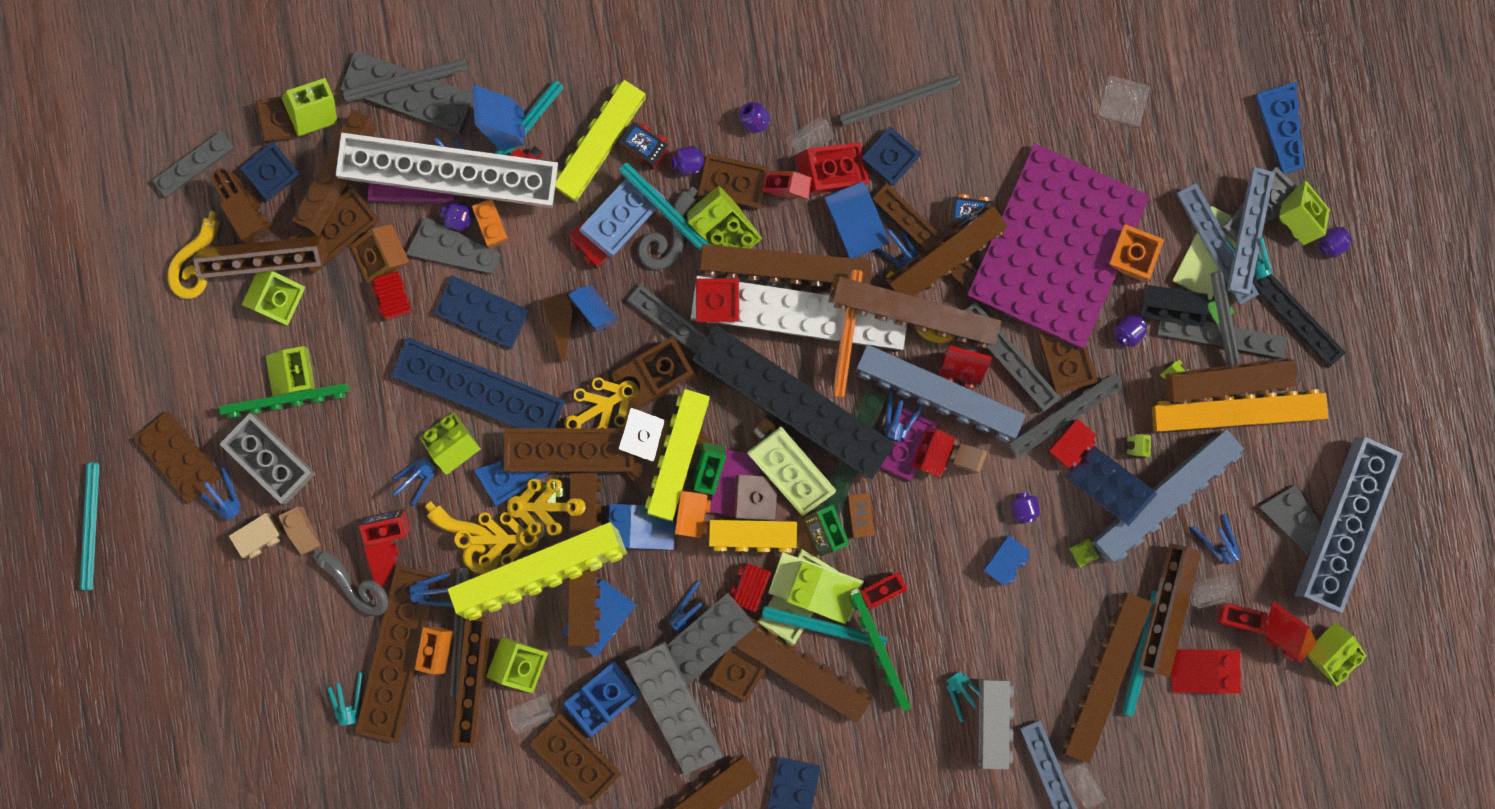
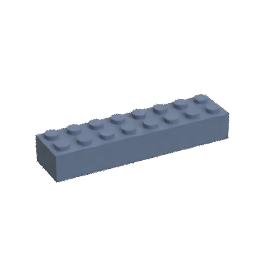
M870 345L866 346L855 371L859 373L858 377L869 382L871 379L877 381V386L885 390L895 389L898 391L897 395L909 399L913 397L917 399V404L926 408L931 405L937 408V413L944 416L950 414L956 416V421L965 425L969 423L976 425V430L985 434L992 432L996 434V439L1003 442L1016 439L1026 414Z
M1227 429L1217 432L1152 488L1157 495L1129 527L1119 519L1115 520L1091 541L1093 547L1106 562H1120L1128 555L1126 551L1129 548L1138 547L1144 541L1142 538L1144 535L1152 534L1160 527L1159 522L1170 519L1177 513L1175 509L1178 506H1185L1193 499L1191 495L1194 492H1201L1209 485L1207 481L1210 478L1220 476L1225 471L1224 466L1226 464L1236 462L1242 456L1240 452L1244 448Z
M1367 437L1354 438L1294 597L1331 613H1343L1403 453Z

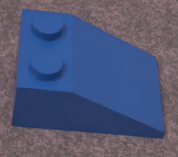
M472 86L475 125L500 151L524 145L526 132L522 124L524 112L521 105H518L510 97L478 86Z
M610 504L609 522L618 529L625 548L674 550L675 516L673 522L648 515V509H645V505Z

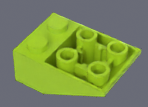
M719 185L687 211L688 223L710 245L752 248L762 240L761 235L737 204Z

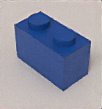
M1006 536L982 571L1002 586H1005L1007 583L1011 584L1017 576L1015 571L1019 566L1023 567L1029 560L1028 553L1030 550L1012 537Z

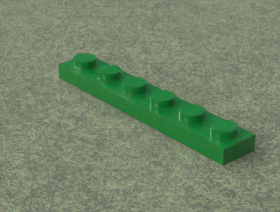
M344 383L219 406L220 415L233 419L241 417L240 413L248 412V414L262 413L261 409L269 408L270 411H277L283 409V405L290 404L291 407L303 406L305 401L312 400V403L325 402L324 398L333 397V400L346 398L345 394L351 393L349 384Z
M859 588L851 590L852 597L849 598L853 610L858 609L861 617H858V621L862 630L867 629L870 635L866 639L870 648H875L878 653L875 659L879 668L884 667L887 675L883 677L888 688L893 687L895 694L892 697L896 706H901L903 712L912 709Z

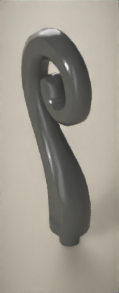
M692 186L687 192L683 190L679 194L673 206L684 219L686 218L687 211L696 201L693 197L698 191ZM673 225V244L670 251L663 258L654 259L647 252L648 244L652 241L657 242V252L662 254L667 249V240L659 233L646 234L642 237L637 247V255L640 262L646 268L652 270H661L669 267L680 256L685 236Z
M319 550L315 551L313 558L317 559V565L336 579L347 598L360 611L371 616H378L388 609L387 594L378 583L373 580H365L359 585L358 593L351 582L345 566L336 556L328 551L323 553ZM368 590H371L375 594L377 598V604L369 603L373 600V596L370 594Z

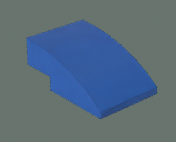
M864 181L824 197L837 233L849 258H856L889 244L888 237Z
M585 286L569 294L572 301L598 333L604 328L606 330L620 320L593 286Z
M603 579L597 585L601 586V599H597V607L601 609V619L597 621V629H600L601 634L600 642H597L596 648H585L595 657H598L636 606L634 602ZM567 624V625L565 626V628L562 630V632L565 633L567 636H568V624Z
M614 661L562 706L586 736L591 738L642 694Z

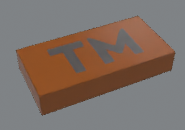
M870 494L849 495L848 501L853 538L874 536Z

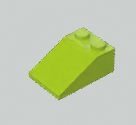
M800 561L786 602L846 624L852 610V605L849 601V598L852 597L850 591L856 588L860 589L861 584Z

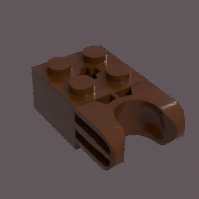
M226 168L215 170L212 173L211 181L223 200L219 204L241 240L247 244L257 243L272 234L269 228L272 226L270 220L258 210L261 208L259 202L250 193L248 194L241 180Z
M673 336L636 357V359L617 369L612 374V378L616 382L621 383L631 378L639 381L640 390L635 397L629 400L628 404L629 408L635 410L645 407L697 376ZM665 363L671 364L669 371H662L665 368Z

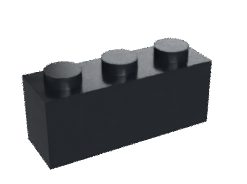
M1144 284L1140 296V317L1203 327L1208 314V294Z

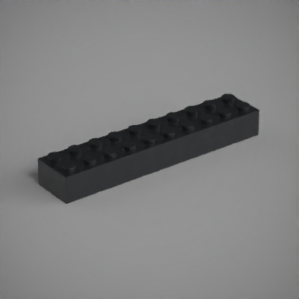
M718 325L713 328L692 359V363L870 482L895 446L894 442Z

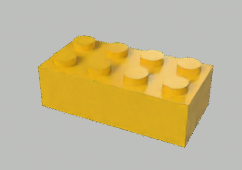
M710 520L709 546L714 547V551H727V547H736L735 551L748 552L749 547L757 548V552H770V548H779L778 552L791 553L792 548H796L797 522Z

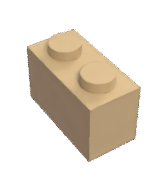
M265 513L229 537L242 558L249 557L253 559L262 553L260 551L266 546L270 548L279 543L280 540L278 538L282 537L283 534L271 514Z

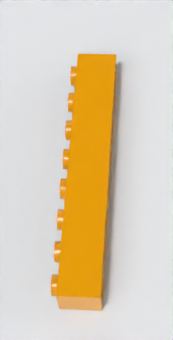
M1307 390L1305 395H1298V391L1285 392V396L1278 397L1276 393L1263 394L1264 398H1255V394L1242 396V399L1234 400V396H1229V398L1221 399V401H1213V397H1210L1208 401L1197 403L1187 400V404H1170V401H1158L1157 406L1151 407L1153 432L1328 419L1326 393H1319V390Z

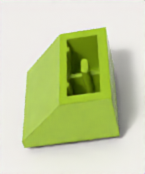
M326 78L287 90L282 96L283 103L298 137L338 123L334 97Z
M302 346L285 349L266 356L272 396L315 389L308 348Z
M454 412L444 417L438 424L419 437L432 459L446 475L481 450Z
M1336 622L1316 641L1317 644L1307 655L1311 662L1336 686L1345 681L1349 674L1366 657L1355 637Z

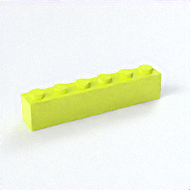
M626 80L615 86L612 91L613 97L610 101H605L600 109L602 113L599 118H594L590 123L589 133L586 137L583 135L577 143L579 148L575 154L571 153L565 161L567 166L563 172L559 171L557 173L555 189L575 202L578 201L646 99L644 92Z
M686 389L684 394H679L676 406H679L678 414H673L670 426L673 427L671 435L667 434L664 447H667L665 456H660L657 466L661 470L659 476H654L651 488L655 490L652 497L648 496L645 509H648V515L673 522L710 396Z

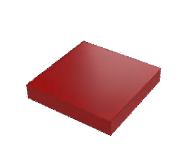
M696 278V322H739V279Z

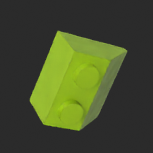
M1305 180L1282 202L1279 218L1284 225L1289 227L1293 236L1299 239L1303 245H1306L1326 235L1330 209Z
M273 271L257 272L242 305L288 326L305 287Z
M501 636L486 677L499 684L533 693L548 653Z

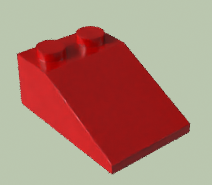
M861 142L807 148L795 155L798 172L812 178L809 196L838 191L861 181H864L865 185L870 183L866 164L862 160L864 155Z
M949 346L944 351L938 376L953 383L955 381L961 382L965 388L975 389V386H981L992 357Z
M1274 601L1263 632L1267 638L1265 641L1274 649L1277 647L1284 651L1283 655L1290 661L1296 660L1301 663L1317 644L1309 626Z
M1177 649L1171 672V692L1241 694V650Z

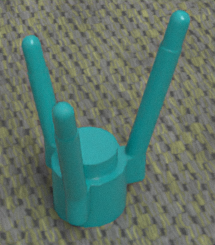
M1263 237L1259 238L1263 258L1259 251L1254 272L1256 280L1272 274V266L1269 262ZM1226 241L1225 244L1234 254V246L1229 241Z
M960 671L946 680L949 684L946 688L951 695L959 720L963 722L964 718L954 691L957 694L963 692L972 707L976 708L977 705L966 688L969 686L978 696L979 689L969 680L967 675L963 676Z
M362 672L358 674L354 709H352V706H345L340 683L336 684L340 707L337 705L332 688L328 687L335 711V718L338 719V725L356 723L355 717H359Z

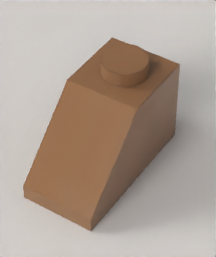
M959 444L958 448L954 447L950 459H953L952 465L976 474L981 471L987 451Z
M296 507L279 515L288 537L301 555L321 546L303 507Z

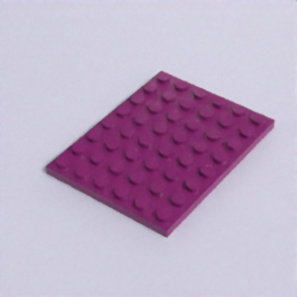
M1034 143L1001 216L1008 227L1004 230L1003 235L996 239H991L966 297L1083 350L1118 272L1109 263L1123 225L1126 224L1137 228L1150 195Z

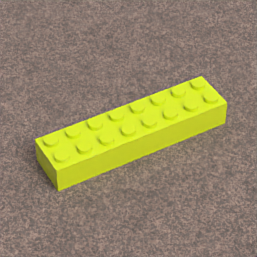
M609 522L448 589L456 614L465 619L475 620L482 616L481 613L500 610L502 608L501 605L508 602L510 604L517 603L525 595L530 594V596L539 594L542 592V588L547 586L556 587L562 584L564 579L569 577L570 579L578 578L586 570L594 571L603 567V563L608 561L611 563L617 562L627 552L618 529Z

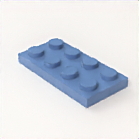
M626 178L582 225L579 231L612 259L657 208Z

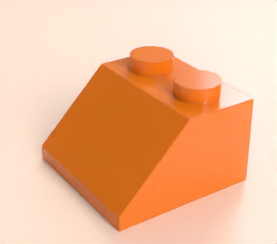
M1124 224L1109 265L1124 275L1146 282L1151 277L1164 239Z
M681 491L675 530L676 535L702 538V534L707 533L708 522L704 521L705 513H710L711 500H707L708 495Z

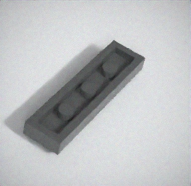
M221 130L153 179V182L164 197L168 198L236 148Z

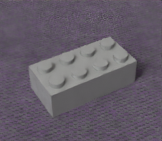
M249 413L220 443L281 504H287L316 474L255 414Z
M979 678L978 765L983 769H1009V764H1013V751L1009 749V742H1013V729H1010V720H1013L1014 711L1013 707L1010 706V698L1014 696V686L1007 679Z

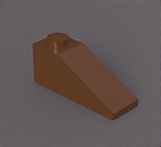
M567 292L542 299L562 362L567 361L574 320L573 309L576 308V304L568 296Z

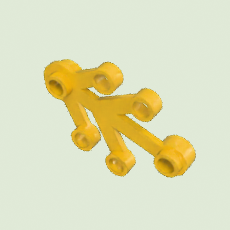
M595 378L592 382L595 390L606 389L616 392V394L608 398L588 393L581 388L574 392V398L577 401L585 400L597 403V405L579 416L572 415L567 417L564 422L565 428H570L569 422L571 420L577 422L576 428H581L582 423L602 411L600 425L597 428H608L613 405L621 401L619 414L615 417L614 423L618 427H623L624 423L619 425L616 419L621 416L626 420L629 400L635 397L639 390L632 381H624L618 385L606 382L602 378ZM596 380L603 382L601 388L595 387L594 383ZM626 387H630L632 389L631 395L627 396L624 394V389ZM583 391L584 398L578 399L576 393Z
M531 479L528 482L527 490L521 496L512 497L507 504L509 514L515 518L521 517L528 525V532L531 535L541 534L543 527L541 523L535 522L527 511H534L546 524L547 532L550 535H559L562 527L546 511H567L572 516H579L584 513L585 503L579 498L570 499L567 503H546L555 492L560 491L562 483L558 479H550L547 482L546 490L534 503H527L534 493L539 492L543 487L541 480ZM534 482L537 483L536 489L533 487ZM553 482L556 483L555 489L552 487ZM516 503H517V505H518L517 511H516V509H515V504H516ZM573 503H574L575 506H576V508H575L574 511L572 510V504H573ZM534 525L537 526L536 532L533 530ZM553 525L556 526L555 533L552 530Z
M484 512L479 515V523L484 527H488L495 535L471 536L467 531H460L455 536V544L460 549H467L471 545L496 544L486 555H482L479 558L480 566L487 569L492 565V560L508 544L517 545L509 554L501 557L502 566L506 565L503 563L505 558H510L512 563L524 549H534L539 543V535H531L528 532V528L524 529L513 519L509 512H504L500 516L502 525L509 526L517 534L508 535L491 519L489 513ZM483 516L489 517L487 523L481 521ZM504 516L511 518L509 522H504L502 519ZM525 537H532V542L526 543L524 541ZM467 538L468 542L463 545L460 543V539ZM484 558L490 560L488 565H483L481 561Z

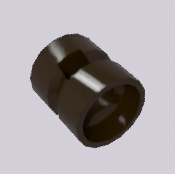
M767 414L750 436L760 443L779 427H782L788 435L791 432L782 425L777 427V421Z

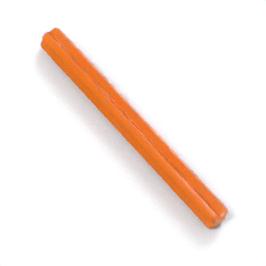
M855 269L851 270L850 279L861 282L863 272ZM847 308L844 313L833 396L835 397L845 396L857 315L854 313V309Z

